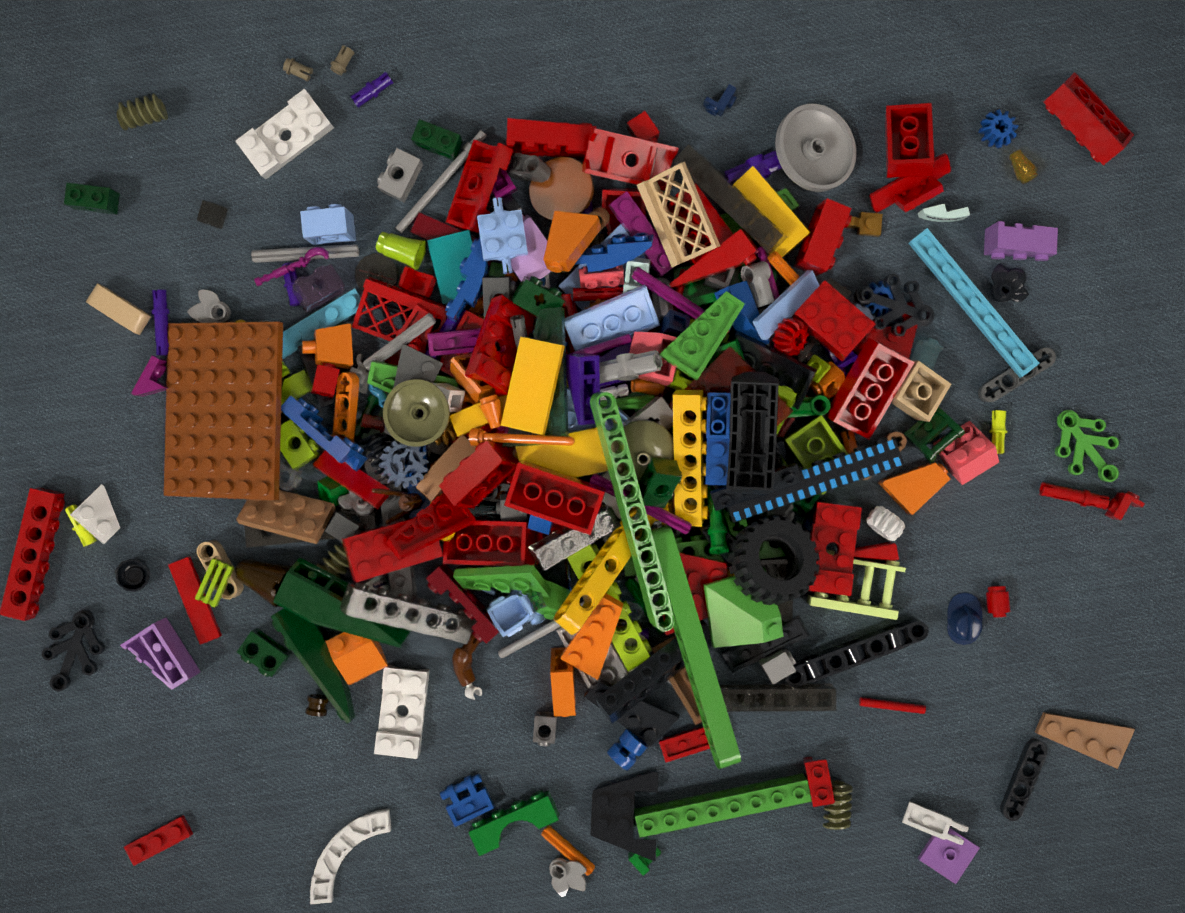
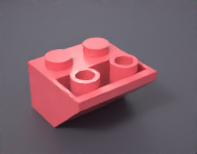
M634 332L629 353L640 354L656 350L660 354L677 337L662 333ZM662 358L663 366H661L660 371L639 375L638 379L667 386L673 382L676 367Z
M971 421L960 426L965 431V434L961 438H956L939 453L950 473L962 485L999 463L996 446ZM942 437V438L939 439L938 441L934 442L933 445L935 446V445H936L939 441H941L944 437Z

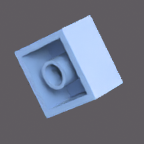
M331 204L329 208L325 209L312 206L307 207V211H300L303 238L312 245L356 241L354 216L347 208L342 207L341 204Z

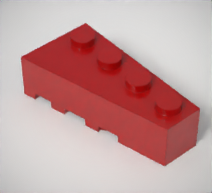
M507 118V147L513 149L511 156L514 153L545 157L585 158L591 127L597 128V126H592L591 123H580L578 125L567 122L556 123Z

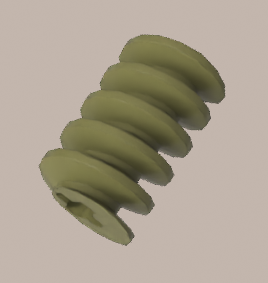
M155 93L152 94V101L146 95L144 96V103L139 98H135L136 105H133L131 100H127V107L122 102L118 103L117 118L121 128L125 131L129 127L133 129L137 125L140 127L144 126L145 122L152 124L153 121L160 122L162 118L164 120L168 119L166 107Z
M335 544L334 547L337 552H328L331 559L323 557L325 565L317 563L316 566L341 579V574H346V567L350 568L344 546L341 547Z
M831 780L835 803L824 806V810L829 811L830 814L823 815L824 819L829 820V822L823 823V827L833 830L849 828L851 826V821L849 820L851 812L849 810L852 808V804L849 801L852 800L850 793L853 788L846 782Z

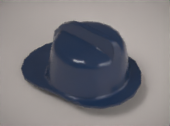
M959 593L951 599L948 605L947 631L951 640L961 645L971 644L978 639L982 632V606L974 595Z

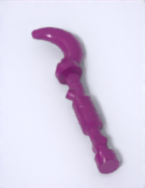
M313 247L307 251L304 257H299V261L272 270V273L264 274L261 278H254L257 286H261L263 282H268L274 277L279 278L289 273V271L294 272L296 267H307L310 259L316 255H322L325 259H329V253L325 248Z

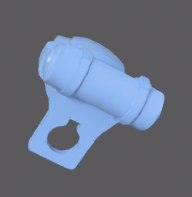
M511 589L508 596H499L490 602L489 607L486 609L502 637H510L523 629L522 625L527 622L537 625L545 619L544 615L535 611L528 595L522 594L521 590Z

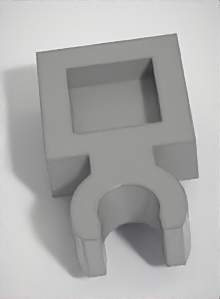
M358 354L356 359L358 368L351 367L350 372L356 373L359 378V392L368 394L369 384L367 380L369 372L362 362L364 355Z

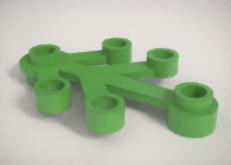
M1072 410L1062 411L1057 417V425L1062 432L1060 445L1056 447L1055 454L1060 458H1066L1070 455L1069 442L1072 433L1076 443L1073 462L1068 466L1069 473L1072 475L1083 473L1084 467L1082 463L1085 451L1098 468V477L1104 482L1115 481L1119 476L1117 467L1107 465L1093 445L1104 446L1106 449H1116L1119 445L1118 439L1114 436L1099 437L1086 435L1079 428H1091L1094 432H1101L1106 428L1105 421L1102 419L1089 420L1079 418L1078 414ZM1066 417L1070 419L1069 425H1066L1064 422ZM1097 421L1101 424L1099 429L1095 427ZM1110 439L1114 442L1112 447L1108 445ZM1062 447L1066 450L1064 455L1060 453ZM1074 465H1077L1079 467V470L1076 473L1073 471ZM1106 469L1109 471V475L1107 477H1105L1103 474L1104 470Z

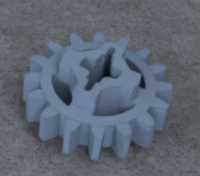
M393 441L391 447L387 446L384 449L386 454L380 456V459L384 460V462L380 463L379 467L385 469L381 474L382 476H389L388 483L393 480L395 481V487L402 483L403 487L407 488L409 482L412 486H415L417 480H423L424 476L422 474L428 472L424 465L428 464L429 460L423 459L426 452H419L421 446H407ZM403 450L400 455H393L395 451ZM403 459H404L405 465H406V467H405L404 469H403V463L401 462ZM408 472L415 473L413 476L405 478Z

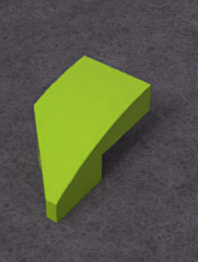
M305 370L284 380L281 406L290 395L297 399L312 391V385Z

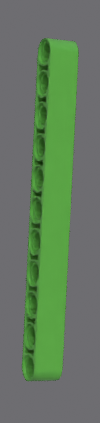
M596 392L590 399V405L647 615L654 627L660 631H669L675 624V617L614 395L609 392ZM602 396L607 399V405L603 409L599 405V399ZM610 418L613 421V427L608 431L605 428V422ZM614 441L619 443V448L616 452L611 450V444ZM620 463L625 465V470L622 474L617 472V467ZM630 485L631 491L629 495L624 496V487ZM635 506L636 515L630 518L629 511ZM641 528L642 536L636 539L635 532ZM647 550L648 557L642 561L641 554ZM653 572V579L647 582V575ZM659 593V600L653 603V596ZM665 614V621L659 624V617Z
M666 525L653 529L651 532L675 617L673 628L713 760L717 768L722 769L741 762V755L671 527Z

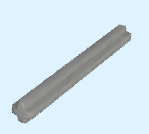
M356 244L318 246L328 251L329 258L359 256V247ZM313 247L253 250L251 256L252 261L255 263L299 260V257H304L307 251ZM316 255V256L312 257L311 259H325V258H324L322 255Z

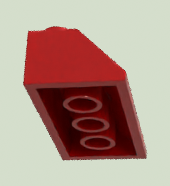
M1075 72L1044 101L1047 111L1052 115H1056L1061 120L1060 123L1063 128L1068 131L1070 130L1076 136V141L1081 146H1085L1090 151L1091 157L1102 165H1105L1121 152L1134 136Z
M521 460L517 464L504 506L591 535L607 489Z

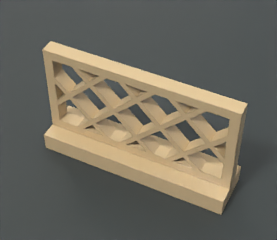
M685 162L637 185L672 267L720 246ZM679 169L683 176L682 184L674 181L675 173ZM660 179L667 182L665 192L660 190L657 183ZM672 185L680 189L678 199L670 195ZM685 192L690 193L692 197L691 205L683 202ZM668 200L676 203L674 213L669 211L667 206ZM681 206L689 210L687 220L678 216ZM694 213L698 214L701 218L700 226L691 222ZM677 221L685 224L683 234L677 230ZM690 227L698 231L696 240L687 237ZM702 234L709 237L712 245L707 247L700 243ZM685 242L694 245L690 255L686 251Z

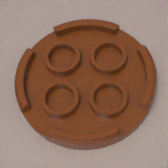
M558 157L545 162L551 169L549 178L544 182H530L529 196L534 209L543 218L551 222L554 211L581 214L589 207L593 198L594 184L591 175L582 172L583 164L572 158Z

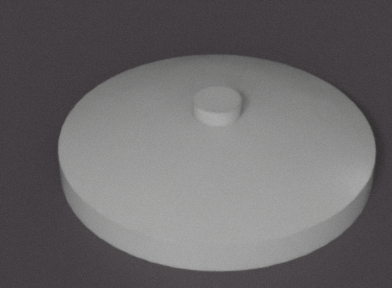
M820 104L801 105L788 113L777 129L775 146L779 163L787 176L800 187L815 192L828 191L842 184L852 173L856 162L855 139L845 120L831 108Z

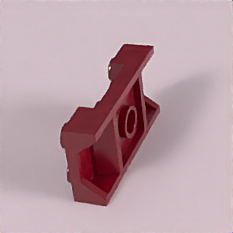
M446 564L439 566L426 578L429 582L427 584L428 587L435 594L439 592L440 595L449 590L450 598L458 604L460 602L465 607L464 612L471 620L474 618L477 620L471 627L474 630L472 632L474 637L479 642L484 641L487 644L500 632L493 624L486 610L487 608L469 589L461 587L453 577L454 572Z

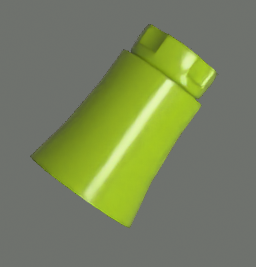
M381 232L376 242V250L386 257L395 259L417 270L425 256L426 241Z

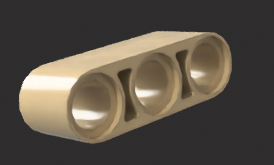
M99 283L96 284L86 300L89 305L138 335L142 333L151 318L149 314Z
M206 541L198 546L197 555L206 571L212 558L232 565L224 548L218 541ZM208 545L214 550L212 556L207 554L206 548ZM216 565L215 570L211 577V581L213 580L218 565ZM224 568L223 575H220L219 580L215 586L216 590H218L220 586V583L226 572V568ZM234 568L228 580V583L234 586V593H229L226 585L222 594L223 599H232L243 592V583L236 578Z

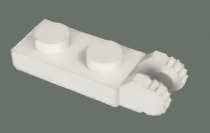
M911 801L908 803L902 820L904 824L963 845L964 840L959 836L949 834L950 826L962 832H967L969 828L948 816Z

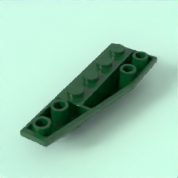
M300 557L286 573L273 602L313 624L399 648L412 631L395 615L357 588Z
M284 608L271 616L273 619L272 624L276 631L281 632L284 636L286 647L294 652L324 692L327 699L335 707L339 718L347 724L355 718L349 686L331 658L326 641L330 638L323 626L313 624Z

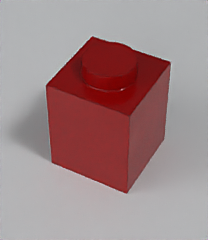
M646 111L627 122V130L632 137L658 142L657 139L660 132Z
M330 363L318 364L311 393L333 398L340 369H336L335 365Z

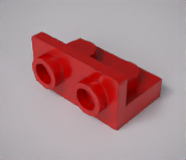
M812 756L803 758L813 807L834 804L835 800L827 760L813 761Z

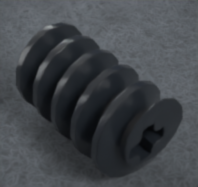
M376 433L361 440V443H368L364 450L371 451L367 455L368 459H375L371 463L372 467H378L374 471L375 475H381L385 471L384 468L379 467V464L384 462V460L380 459L382 454H386L384 449L392 443L384 442L389 436L388 434ZM381 476L377 481L388 479L389 476Z

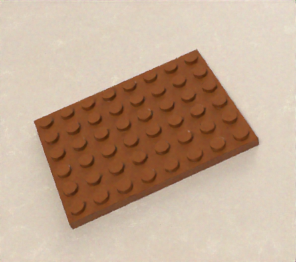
M283 322L169 323L164 496L279 500Z

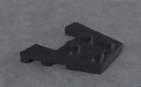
M652 772L593 790L590 836L649 860L656 861L657 840L634 839L635 792L658 793L659 772Z

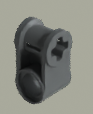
M514 153L512 168L507 173L511 178L520 181L544 182L549 178L551 169L549 165L535 155Z

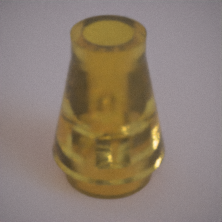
M1017 150L1009 156L1017 181L1025 184L1038 176L1036 171L1038 168L1021 150Z

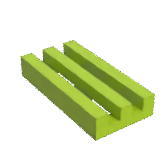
M212 558L195 599L201 600L205 604H210L214 608L217 607L234 566ZM216 565H219L210 584V587L206 593V596H203L208 586V583L212 577V574L215 570ZM223 568H226V572L223 576L220 586L216 592L214 599L212 600L210 598L215 589V586L219 580Z

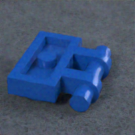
M480 774L469 775L464 778V781L456 785L451 784L447 786L446 790L440 792L442 800L449 797L452 800V803L446 806V810L455 827L495 807L486 787L479 790L476 788V784L482 782ZM468 788L470 794L460 799L458 793Z

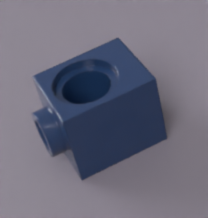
M670 309L659 322L658 333L678 337L689 327L690 316Z

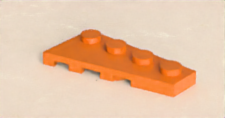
M605 593L583 626L569 642L560 659L598 680L624 603Z

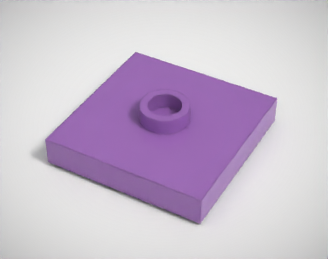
M949 828L948 833L961 837L964 840L963 845L932 835L918 856V859L956 884L980 848L952 828Z

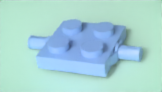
M498 197L499 206H497L496 198H493L495 212L477 216L483 260L502 261L503 274H507L506 265H508L509 273H512L511 260L518 256L528 255L522 211L503 210L502 198Z

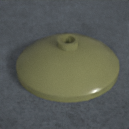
M420 379L407 380L395 386L388 394L383 407V419L388 432L398 442L413 447L425 446L436 441L446 430L450 418V408L444 393L433 383ZM419 409L423 410L424 414L422 417L417 415Z
M637 420L623 426L638 483L652 457L674 460L673 436L664 426L650 420ZM617 441L611 444L612 452H616L619 448ZM641 455H646L647 459L645 461H642L639 459V457ZM620 463L618 465V474H622L624 472V463Z

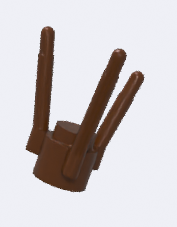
M372 489L373 493L400 496L399 507L402 509V512L386 520V524L409 515L411 511L419 509L422 503V499L417 493L408 494L407 491Z

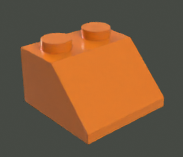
M472 353L453 357L451 359L450 372L455 377L456 382L467 391L472 401L479 403L480 399L495 395L496 389L482 380L464 376Z
M346 632L326 641L331 658L348 685H352L388 666L378 641Z

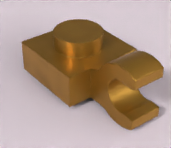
M860 212L859 218L852 216L847 228H857V235L879 237L881 236L883 214Z

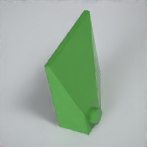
M735 575L703 584L712 647L765 643L784 637L778 605H764L762 601L755 602L751 600L752 595L750 594L745 596L741 592L743 589L741 585L736 586L733 581L736 579Z

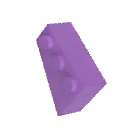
M998 221L985 229L984 255H990L991 259H1005V256H1013V260H1026L1027 257H1035V261H1048L1050 257L1057 254L1058 228L1037 225L1022 227L1023 224L1015 223L1014 226H1005V222Z
M167 618L151 624L120 645L123 649L131 651L136 656V660L140 663H145L152 669L151 672L171 690L201 672Z

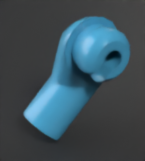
M369 384V391L378 398L379 405L383 408L389 393Z

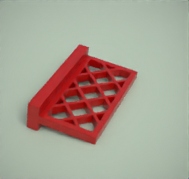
M370 277L365 280L363 286L365 288L352 328L387 341H392L395 338L392 335L396 334L397 336L401 330H397L392 318L403 314L406 321L408 319L406 311L414 309L419 303L437 315L436 318L441 319L439 328L431 333L439 332L448 318L446 316L447 311H445L447 305ZM369 293L377 295L380 302L379 305L373 308L369 307L367 302ZM391 301L396 302L401 312L392 316L385 305ZM382 306L387 318L377 322L372 310ZM369 313L374 323L369 327L359 324L361 315ZM389 320L394 332L388 335L382 333L379 324Z

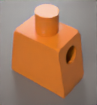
M351 324L315 330L314 340L301 342L302 354H315V364L330 363L338 368L351 369L353 366Z

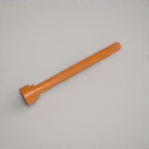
M472 428L469 433L471 446H477L486 440L498 443L572 446L575 443V439L570 436L487 433L482 428Z

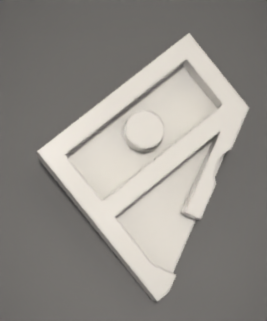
M102 484L70 514L71 517L102 544H105L120 529L106 489Z

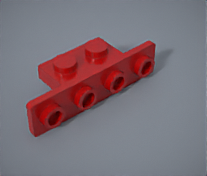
M943 153L934 158L932 176L900 177L871 193L869 197L873 211L878 213L895 203L906 213L944 192L943 185L937 179L951 172L948 155Z

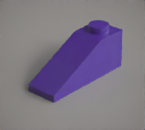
M589 353L566 354V377L578 425L595 424L590 399L594 393L600 392L599 355Z

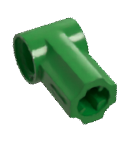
M821 395L805 397L800 409L797 410L793 406L787 418L824 415L830 410V401L827 397ZM816 400L822 404L820 412L814 409Z

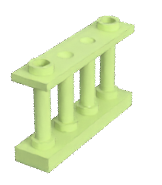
M826 550L830 555L835 554V551ZM854 558L853 564L866 566L861 597L857 602L849 601V597L846 595H836V599L827 598L828 594L823 592H815L814 595L808 594L807 603L810 606L897 620L899 611L893 609V605H891L896 571L905 572L906 568L899 566L900 562L886 560L885 564ZM874 567L887 569L882 603H879V606L871 605V601H869Z

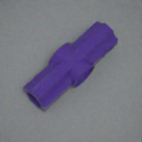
M776 151L766 155H756L746 160L744 164L726 170L724 174L728 186L731 187L752 166L764 178L769 177L771 173L781 170L782 167Z

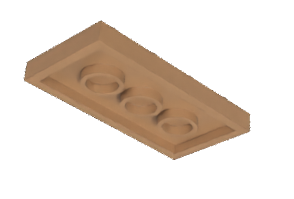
M279 490V500L247 499L236 520L239 524L317 544L336 508L334 503Z

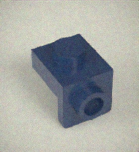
M729 84L719 102L706 97L703 103L705 110L713 116L719 115L722 117L726 108L731 109L737 97L734 95L737 88Z

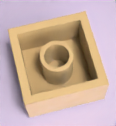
M913 361L915 362L891 403L915 420L930 422L951 383L920 361Z

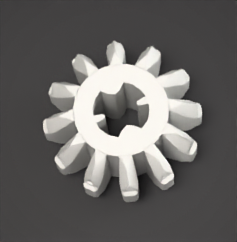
M876 506L866 519L868 526L890 541H895L900 537L905 528L904 522L883 506Z

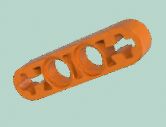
M344 372L338 376L332 436L337 435L342 439L347 437L354 443L360 383L356 373ZM345 398H347L349 401L348 409H346L344 406ZM343 419L347 422L346 430L342 427Z

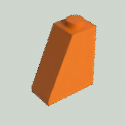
M554 211L543 258L547 269L556 273L562 271L569 272L601 230L598 215Z
M928 463L882 479L878 484L907 514L913 515L951 478L947 475L948 470L942 464Z
M566 647L551 648L550 675L554 717L576 716L574 666L560 659Z

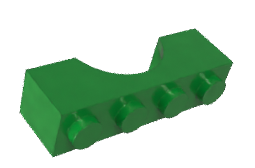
M549 790L544 793L543 791H538L531 795L529 800H518L511 805V808L505 811L499 809L485 820L483 817L472 822L468 833L478 855L481 856L499 848L501 832L509 823L523 820L534 824L540 829L558 821L559 811Z

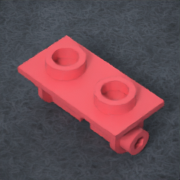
M623 265L605 269L603 272H588L587 266L579 269L581 288L594 289L596 287L624 285Z

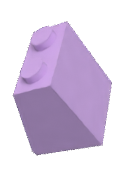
M522 214L528 255L518 256L511 260L512 270L520 282L524 276L530 278L533 275L538 279H542L552 272L547 269L543 260L547 245L546 238L529 215L523 216Z

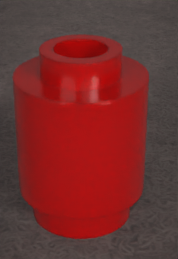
M1006 586L988 587V592H986L988 613H992L993 617H1006V613L1011 612L1009 591H1006Z

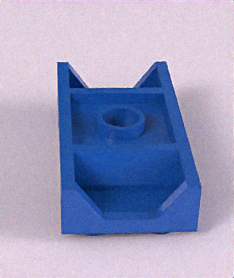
M290 395L281 406V411L338 462L343 463L345 461L357 472L368 459L363 454L364 449L356 442L353 443L347 437L342 439L337 435L332 436L328 433L329 430L321 424L323 418L318 415L320 410L303 398L296 399Z

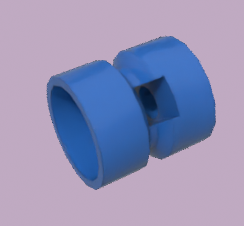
M626 729L619 737L620 742H615L607 753L619 766L629 771L636 762L635 757L641 756L648 748V745ZM623 747H625L630 752V754L624 751Z

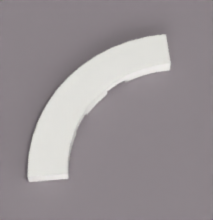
M390 808L370 812L356 818L344 826L330 840L320 855L314 870L310 889V904L331 903L334 900V882L341 862L353 847L361 841L374 835L391 831Z

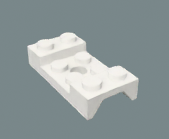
M305 89L287 101L288 106L256 130L252 128L236 140V143L265 179L269 178L334 129ZM286 130L291 131V138L283 141L281 139L282 132Z
M388 665L384 668L383 693L374 754L413 759L419 757L430 669L411 670L397 668L393 665ZM405 705L409 711L408 715H399L397 707Z

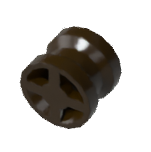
M309 694L307 696L309 704L305 709V714L318 717L326 716V704L329 702L327 697L320 694Z

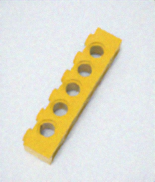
M676 390L673 394L674 460L677 461L679 470L682 472V479L674 490L675 515L691 523L692 526L702 527L704 520L708 519V506H704V498L708 497V485H704V476L706 477L704 455L707 453V441H704V433H706L707 419H703V411L707 410V397H703V390ZM685 411H693L696 414V418L689 419ZM693 433L696 436V440H688L685 434ZM686 455L695 456L697 461L694 463L689 462L686 459ZM686 477H694L697 483H689ZM693 498L697 504L690 505L686 499Z

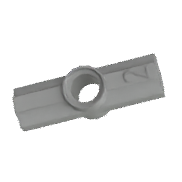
M653 350L640 354L625 353L616 356L614 360L599 363L600 384L614 380H634L639 375L660 371L663 364L659 351Z

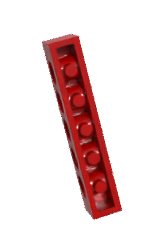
M40 487L29 489L0 615L22 621L33 619L39 611V597L44 590V577L50 566L48 562L49 556L55 546L53 541L54 535L60 525L58 520L60 511L63 510L65 500L63 499L65 493ZM43 508L47 510L46 517L42 514ZM38 528L42 532L41 538L37 535ZM33 549L37 553L36 559L32 556ZM28 570L31 572L30 580L27 577ZM22 592H25L26 600H23Z

